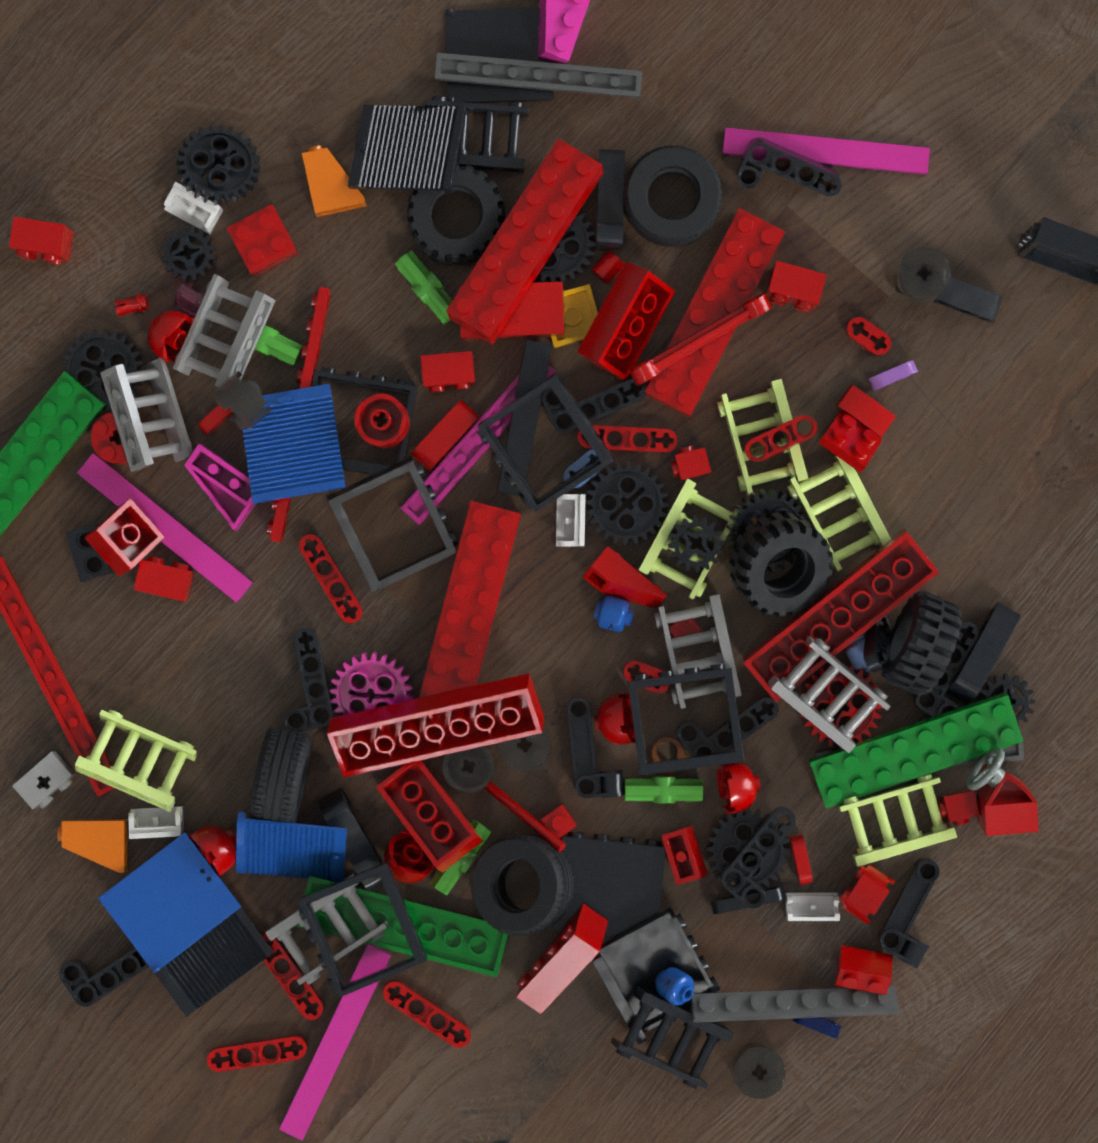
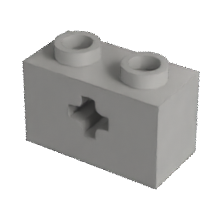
M52 751L12 787L32 809H36L39 806L43 809L54 800L51 795L58 789L63 792L73 783L71 778L76 773L56 751ZM42 777H43V778L49 777V778L51 779V780L48 782V784L50 785V787H49V786L42 787V785H41V784L43 783Z

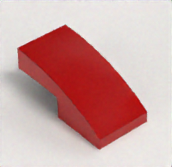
M850 385L836 405L869 430L874 431L879 437L884 435L896 418L889 410L854 385Z

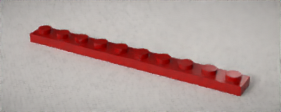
M319 287L318 293L314 292L311 308H315L313 318H309L306 333H310L309 342L304 343L301 358L305 359L304 368H299L296 383L300 384L299 389L312 387L314 370L317 369L331 297V290L329 288ZM291 497L273 500L272 510H276L274 520H269L267 535H271L270 541L283 543Z
M1 556L0 611L77 758L79 756L86 758V756H90L98 737L5 559ZM104 750L99 759L100 765L110 768L113 765ZM88 777L98 797L114 789V787Z

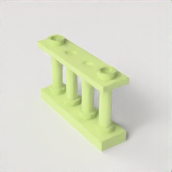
M782 379L771 381V388H768L767 392L730 402L726 393L720 396L721 401L717 402L720 416L726 417L741 476L737 477L741 492L746 491L747 496L751 492L753 493L752 486L788 476L790 478L795 477L797 482L808 479L799 444L784 451V453L789 454L791 463H787L786 467L749 476L745 461L750 459L746 456L745 451H742L738 436L778 427L792 420ZM766 402L775 403L777 413L773 417L735 427L732 411ZM784 431V438L776 442L779 446H784L788 441V436ZM764 446L753 448L751 451L758 458L763 455L765 449Z
M835 456L836 462L833 463L832 467L799 484L796 478L793 477L788 480L790 486L787 489L791 497L795 498V500L798 499L810 524L826 540L861 521L863 523L868 522L871 531L868 532L869 535L836 552H833L830 546V551L833 554V563L830 564L835 572L842 569L839 561L872 544L875 546L879 544L881 548L891 538L856 470ZM837 475L839 477L844 476L848 484L844 490L810 507L803 494L804 492ZM849 498L851 500L856 499L860 507L856 509V513L824 529L820 527L815 517L816 515Z
M687 479L644 558L639 571L645 575H648L650 571L653 573L657 571L691 589L688 598L693 600L695 596L701 597L707 583L703 581L709 570L703 568L696 581L662 563V559L658 558L661 549L667 550L668 544L674 543V539L669 537L674 525L677 524L683 527L684 518L689 523L692 522L682 512L686 503L690 505L694 503L728 522L727 525L734 524L729 515L737 516L738 512L736 510L731 512L697 494L698 491L694 489L696 483ZM692 527L688 530L693 533H700L703 528ZM725 527L718 540L725 541L730 530ZM710 535V537L707 540L714 543L713 538ZM679 543V550L682 554L686 546ZM695 555L689 560L699 562L705 560V558L701 555ZM711 561L709 562V568H711L713 564Z
M101 710L99 714L100 721L104 722L105 725L90 756H86V758L79 756L75 763V770L171 812L175 804V797L171 796V789L185 759L195 761L197 751L193 749L194 746L185 741L175 742L122 719L123 716L116 711L109 710L106 712ZM116 727L129 733L114 766L107 768L100 765L99 759ZM138 738H141L153 744L138 776H134L132 779L124 775L123 769ZM162 748L176 753V756L162 786L155 789L148 786L147 779Z
M932 774L918 777V782L861 799L856 798V796L844 799L843 804L837 805L839 811L848 810L859 846L857 849L858 853L852 855L857 867L957 838L955 828L952 826L947 827V824L943 823L932 785L941 783L939 777H932ZM921 788L923 789L933 827H931L932 832L925 834L918 830L907 793ZM898 796L909 833L907 834L908 839L897 841V838L893 837L883 803L884 799ZM873 803L884 839L882 841L883 846L874 849L868 843L858 807Z

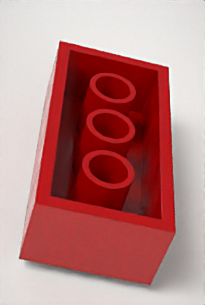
M626 261L577 353L604 372L627 381L630 375L629 371L637 363L671 301L675 290L650 271Z
M423 760L406 763L376 786L377 790L433 865L442 873L483 842V839Z

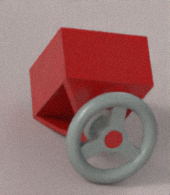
M1002 748L992 749L989 754L981 757L975 764L966 781L968 789L977 790V804L980 812L978 822L986 836L1039 832L1036 799L1021 779L1000 768L1005 757L1004 750Z

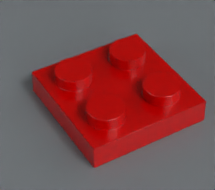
M841 409L819 441V444L861 473L883 439Z

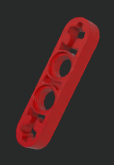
M592 425L599 436V430L605 431L603 443L608 450L668 453L674 450L678 442L676 434L669 429ZM579 430L577 440L580 446L585 449H592L590 445L586 444V440L581 439L583 434ZM612 431L619 432L622 436V441L617 446H612L607 441V435ZM641 432L647 436L648 441L645 446L637 447L634 445L633 436L636 433ZM651 433H656L655 438L659 439L663 438L664 434H668L669 439H673V443H670L668 448H663V443H654L656 448H650L652 441Z
M305 535L299 542L300 552L332 605L344 622H358L363 615L362 606L324 543L316 535ZM308 539L312 542L317 541L318 544L315 546L318 554L322 551L325 553V556L317 558L313 563L310 558L315 557L312 551H305L304 549L307 546L306 541ZM323 560L329 561L332 570L328 575L319 574L317 570L319 562ZM336 582L342 583L345 587V592L341 597H334L330 592L331 586ZM348 595L352 598V600L347 601L352 608L356 606L358 609L355 612L356 617L354 619L351 616L345 617L344 613H346L347 609L344 604L340 607L337 605V602L346 599Z
M266 933L261 934L265 940H270ZM275 938L272 940L271 948L274 952L279 949L282 953L276 955L271 961L265 958L263 960L302 1016L308 1020L319 1018L324 1011L322 999L312 985H308L306 981L303 982L304 991L302 993L295 994L291 991L290 983L302 976L303 973L282 943ZM280 958L286 959L289 963V970L285 973L278 972L275 968L276 960ZM308 991L312 994L308 996V1000L312 1004L318 1003L319 1005L316 1009L318 1012L316 1014L306 1011L308 1004L305 1000L302 1003L297 1000L304 997Z
M392 980L385 985L383 997L390 1005L456 1048L465 1047L470 1042L471 1031L466 1024L401 981ZM396 986L400 987L399 993L406 997L407 992L411 994L404 1007L400 1005L403 1001L401 998L396 996L392 999L389 997L391 992L388 989L390 987L393 989ZM420 1000L424 1005V1010L419 1014L412 1013L409 1009L411 1001ZM435 1014H441L445 1018V1025L441 1028L433 1027L431 1017ZM450 1021L455 1023L452 1029L457 1032L461 1029L465 1031V1041L462 1039L458 1042L455 1041V1034L450 1031L448 1035L443 1034L448 1028Z
M291 1035L214 1048L208 1054L207 1064L211 1070L223 1072L293 1061L305 1055L308 1044L304 1037ZM293 1041H297L298 1045L303 1046L299 1050V1054H295L294 1050L285 1051L286 1056L282 1057L280 1042H284V1047L291 1046ZM268 1044L274 1045L277 1048L276 1057H265L263 1054L264 1046ZM246 1048L250 1050L252 1058L249 1062H241L238 1059L237 1053L240 1049ZM229 1050H233L232 1058L235 1065H231V1059L223 1061L222 1066H218L217 1062H213L212 1059L216 1057V1053H220L221 1057H226L230 1055Z

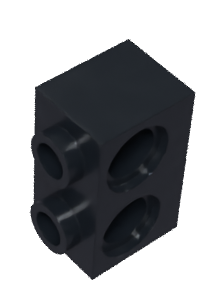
M98 524L66 532L80 582L85 583L114 574L112 568L92 546L86 547L83 544L84 535L90 533ZM98 557L102 562V567L98 572H93L90 568V562Z

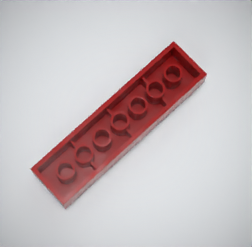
M559 138L557 139L447 308L446 312L450 320L488 343L494 344L602 177L603 167L601 163Z
M739 208L667 349L733 312L750 300L785 231ZM736 328L660 371L658 375L650 380L645 390L646 396L690 418Z
M470 501L419 698L477 685L521 518L520 513Z
M903 529L824 592L818 600H814L810 607L803 609L744 656L743 663L777 703L782 698L770 688L768 681L774 674L782 679L792 672L812 649L806 641L808 636L814 640L820 638L830 647L828 652L836 656L940 572L909 533ZM820 655L794 686L797 687L828 661Z
M527 673L334 717L330 720L327 735L342 776L347 777L540 734L543 732L544 715L531 675Z

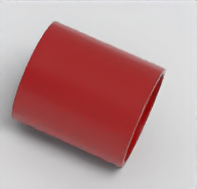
M607 250L591 270L598 278L609 285L625 264L614 253Z

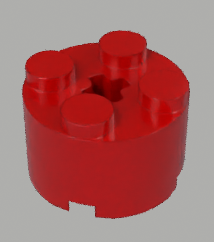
M374 394L363 400L355 412L354 422L359 435L373 446L379 448L396 446L408 433L410 427L409 413L405 406L391 395ZM384 414L385 418L388 419V423L380 427L377 419L382 418Z
M113 412L107 413L99 418L92 427L91 442L93 449L99 457L107 462L116 465H128L123 445L114 442L119 432Z
M870 864L867 868L863 865L853 878L857 881L853 890L848 887L840 899L844 903L841 907L842 909L867 925L871 921L866 918L868 914L875 915L890 891L886 888L887 884L889 883L893 886L895 880Z

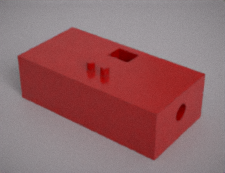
M563 282L532 283L497 339L565 336ZM460 326L461 339L463 341L483 340Z

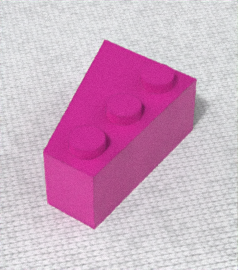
M590 0L539 1L538 58L550 63L566 64L569 61Z
M198 444L185 463V467L203 491L206 492L216 508L222 513L234 531H238L255 507L252 502L249 476L205 445Z

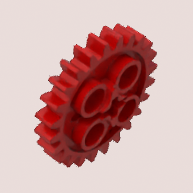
M850 665L849 669L854 672L853 665ZM819 669L820 676H822L825 671ZM860 669L856 675L869 685L872 677L868 676L863 679L864 670ZM839 671L815 698L813 707L817 708L820 703H826L829 706L838 696L830 692V684L833 681H840L844 689L851 680ZM811 675L814 683L812 685L805 683L804 686L809 690L819 679L818 677ZM875 684L871 685L870 687L874 689L876 686L878 687V685ZM858 688L844 704L847 707L846 710H840L833 723L839 727L838 722L841 717L848 716L851 719L859 710L852 704V698L856 694L863 695L865 702L870 696ZM880 704L853 731L852 739L855 738L858 742H861V734L871 736L868 728L878 727L873 722L874 718H882L881 715L876 713V709L883 708ZM807 720L803 724L804 727L812 725L813 728L809 734L815 735L819 733V742L828 738V746L833 744L834 741L812 722Z

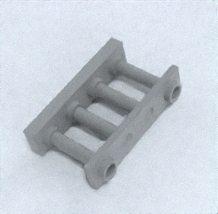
M214 274L212 280L207 284L205 296L181 351L176 355L173 369L187 376L194 369L217 379L216 387L235 395L276 300L259 291H256L254 296L250 298L227 289L230 282ZM223 298L248 308L243 321H238L217 312ZM212 322L237 331L232 345L207 336ZM202 345L227 355L221 369L197 360Z
M160 358L145 364L147 370L126 373L124 365L120 364L101 372L131 472L154 464L152 459L154 457L173 454L175 462H179L190 457L193 453L192 444L189 440L171 382L169 369L166 362ZM150 380L154 394L134 398L129 383ZM157 404L162 419L141 423L137 408ZM165 429L169 444L149 448L145 433Z
M720 594L708 596L709 602H705L703 606L665 614L664 606L658 607L659 613H654L657 629H663L671 670L674 671V675L684 673L686 668L699 667L701 670L710 668V665L725 663L726 668H732L735 696H742ZM706 615L708 618L713 617L715 627H711L710 631L673 639L670 637L669 623ZM712 640L713 643L718 642L720 652L716 653V656L676 664L673 649ZM721 678V681L686 689L681 688V683H675V688L671 689L673 703H679V707L682 709L686 708L684 699L721 691L726 693L725 679Z
M808 636L806 641L812 649L786 678L780 679L774 674L768 681V684L776 694L845 751L850 753L856 746L852 739L853 731L878 703L886 710L890 708L886 700L888 695L877 686L874 689L828 652L830 647L820 638L814 640ZM821 655L832 665L806 694L802 693L800 696L793 690L795 688L794 684ZM840 671L851 681L825 710L818 711L813 707L815 698ZM858 688L870 696L845 726L841 725L838 727L832 722L834 720L833 716Z
M357 884L312 902L315 912L319 909L322 912H326L347 944L346 947L337 953H333L336 961L370 938L374 942L386 934L384 929L387 928L388 923L385 920L377 925L356 893L358 890L356 888ZM340 895L348 898L369 932L357 940L334 907L336 904L334 899ZM297 910L265 933L270 941L275 938L279 941L282 940L303 972V975L297 979L298 984L300 985L306 981L309 985L321 977L319 972L323 968L320 964L312 968L290 935L292 933L290 928L298 923L301 927L304 926L306 931L310 929L307 919L302 920L299 915L300 912Z

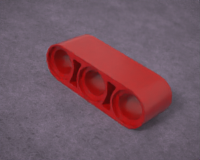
M460 400L421 441L411 455L420 461L428 471H432L475 425L480 416L463 400Z
M798 416L748 441L745 446L746 456L752 461L761 462L815 436L818 429L817 422L809 416ZM803 420H808L812 426L811 431L806 435H802L798 430V425ZM784 431L788 436V441L784 446H779L775 442L776 434ZM755 443H761L765 449L763 455L758 458L751 451Z

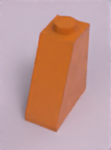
M321 145L307 148V152L302 153L313 207L317 217L367 206L364 196L358 189H349V176L328 148L322 149Z
M128 819L62 821V826H58L57 837L58 841H62V848L118 873L128 871Z

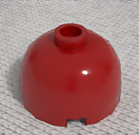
M176 310L165 311L153 318L148 326V344L153 353L167 363L170 360L175 363L176 355L181 351L194 318Z
M628 692L608 697L602 702L598 715L595 716L597 730L601 731L602 735L614 744L628 745L635 743Z
M741 762L718 765L721 768L716 773L719 797L724 798L727 804L722 805L723 810L726 814L747 810L753 805L757 791L761 790L758 775L754 776L752 770Z
M207 825L189 836L219 877L234 865L237 853L234 843L237 842V839L229 829L224 831L219 826Z
M408 830L401 831L399 835H394L389 841L384 854V861H388L395 880L409 884L420 882L435 868Z

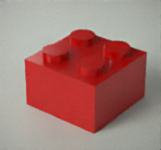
M273 204L227 227L231 238L253 277L299 254Z
M13 217L9 248L16 252L15 255L20 256V259L36 261V257L46 260V263L61 265L62 261L69 262L74 232L65 224Z
M776 261L772 268L765 295L767 298H770L769 302L772 304L784 306L785 303L795 305L794 309L797 311L809 313V310L814 311L819 305L827 274Z
M130 498L117 506L84 538L118 576H121L142 560L164 536Z

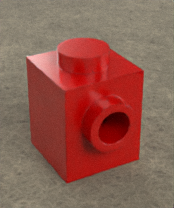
M693 446L678 449L679 454L675 455V461L671 462L674 477L679 476L680 482L711 473L705 447L694 450Z
M968 789L942 795V802L938 803L942 818L945 817L947 822H953L954 826L969 823V818L980 816L974 790Z
M563 803L541 817L543 825L558 838H561L577 826L576 821Z

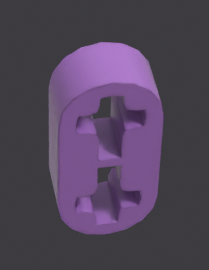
M911 360L868 380L873 391L909 377L917 373L918 370L914 361Z

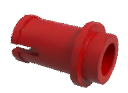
M137 293L134 297L115 300V306H118L115 309L119 317L139 311L145 313V310L149 309V302L146 294L141 295Z

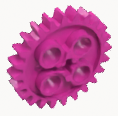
M376 651L373 652L371 658H368L367 653L363 652L361 660L356 655H353V664L344 661L343 666L345 670L338 668L336 671L341 678L333 677L331 681L337 685V687H332L329 690L330 693L336 694L331 699V703H338L333 712H342L343 715L360 712L353 708V700L363 702L364 709L361 711L378 708L377 704L379 702H386L388 705L412 700L414 695L407 693V691L413 688V684L405 683L409 679L410 674L402 675L401 672L404 666L398 668L394 666L397 659L394 658L390 663L387 662V654L378 659ZM354 675H363L366 679V684L357 685L353 678ZM383 676L388 677L392 682V686L389 688L381 686L379 678ZM370 688L373 689V693L377 694L374 699L370 698V694L367 693ZM349 690H354L361 693L350 694ZM393 693V694H394V697H390V696H386V695H382V694Z

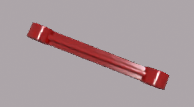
M765 293L757 295L738 309L654 358L638 364L629 372L635 383L640 385L658 375L660 371L732 329L762 315L771 309L772 306Z

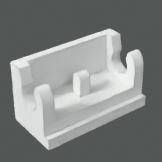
M175 182L165 200L164 210L198 229L204 230L210 235L223 209L219 205H214V202L210 200L204 203V197L201 195L198 198H194L195 192L192 190L187 192L186 187Z
M563 494L557 498L556 547H584L585 494Z
M183 806L173 807L171 812L160 807L130 809L131 813L128 816L129 839L176 837L184 833Z
M785 892L787 921H840L838 910L840 900L837 892Z

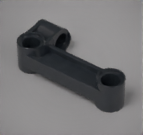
M582 697L571 699L567 705V716L576 793L583 798H605L625 795L622 769L597 773L589 703ZM581 701L585 704L586 711L583 715L575 716L571 712V706L574 702ZM590 779L594 783L593 790L589 793L581 792L579 789L580 781Z
M921 858L914 864L907 882L877 936L878 943L884 950L917 969L930 945L907 934L940 874L938 865L928 858ZM924 864H931L933 867V872L929 877H922L920 874V869ZM888 933H895L897 936L896 943L892 946H887L884 943V937Z

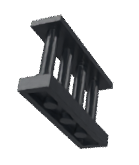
M433 96L431 100L425 99L426 107L465 106L467 109L456 164H459L461 167L469 165L476 170L524 173L525 161L517 154L520 117H528L529 114L528 107H524L523 103L509 102L508 106L452 102L447 101L446 97ZM469 113L484 114L482 150L479 152V155H470L466 150ZM495 115L510 116L508 147L504 157H496L492 152Z
M638 986L634 996L640 1001L639 1006L641 1007L624 1042L612 1038L611 1043L617 1048L616 1053L628 1059L632 1055L683 1078V1083L691 1088L697 1089L700 1086L707 1089L709 1084L700 1075L716 1042H720L723 1039L730 1043L734 1033L726 1026L717 1022L693 1023L691 1010L683 1006H674L657 994ZM655 1008L662 1011L661 1016L663 1018L647 1051L643 1052L633 1047L650 1011L653 1012ZM676 1019L685 1022L683 1025L685 1029L669 1061L666 1062L655 1057L672 1021L675 1022ZM701 1029L707 1032L705 1035L707 1039L691 1071H685L678 1067L679 1062L694 1032H698Z

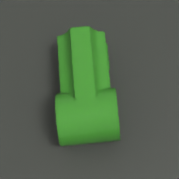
M265 325L254 350L267 356L270 354L294 366L301 355L303 345L280 335V332Z

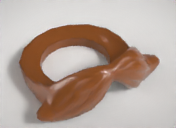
M673 737L660 738L655 742L651 750L653 762L662 761L657 756V749L664 742L675 744L678 750L677 759L691 757L686 754L681 742ZM677 771L662 772V773H655V774H656V775H657V774L671 775V774H674V773L677 772Z

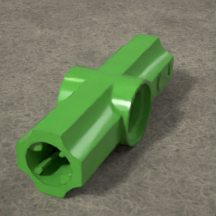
M411 250L402 256L395 265L404 278L412 285L411 288L419 299L429 306L444 325L450 321L446 310L453 300L444 291V286L433 272L428 271Z
M655 776L652 779H625V801H652V803L703 801V779H675L672 776Z
M475 819L472 820L471 825L483 839V842L443 873L437 869L429 884L445 895L449 894L462 873H466L477 857L476 853L492 832Z

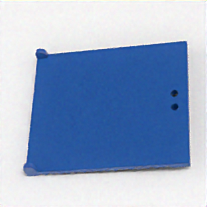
M330 384L238 400L252 502L254 505L261 502L346 489Z
M241 811L238 813L236 873L244 874L248 872V874L258 873L259 875L263 873L264 876L266 874L269 876L273 874L279 877L283 875L284 877L289 876L295 879L297 877L307 879L309 876H315L335 882L342 881L344 879L347 828L246 819V813Z
M186 832L98 898L153 970V973H156L242 907Z

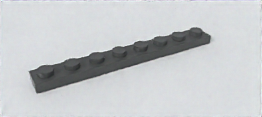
M437 53L435 80L640 99L642 71Z
M889 986L887 995L849 988L706 993L693 994L690 999L693 1023L894 1015L899 1011L895 986Z

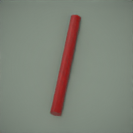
M489 781L485 785L484 789L550 843L556 850L561 852L565 848L566 844L493 782Z

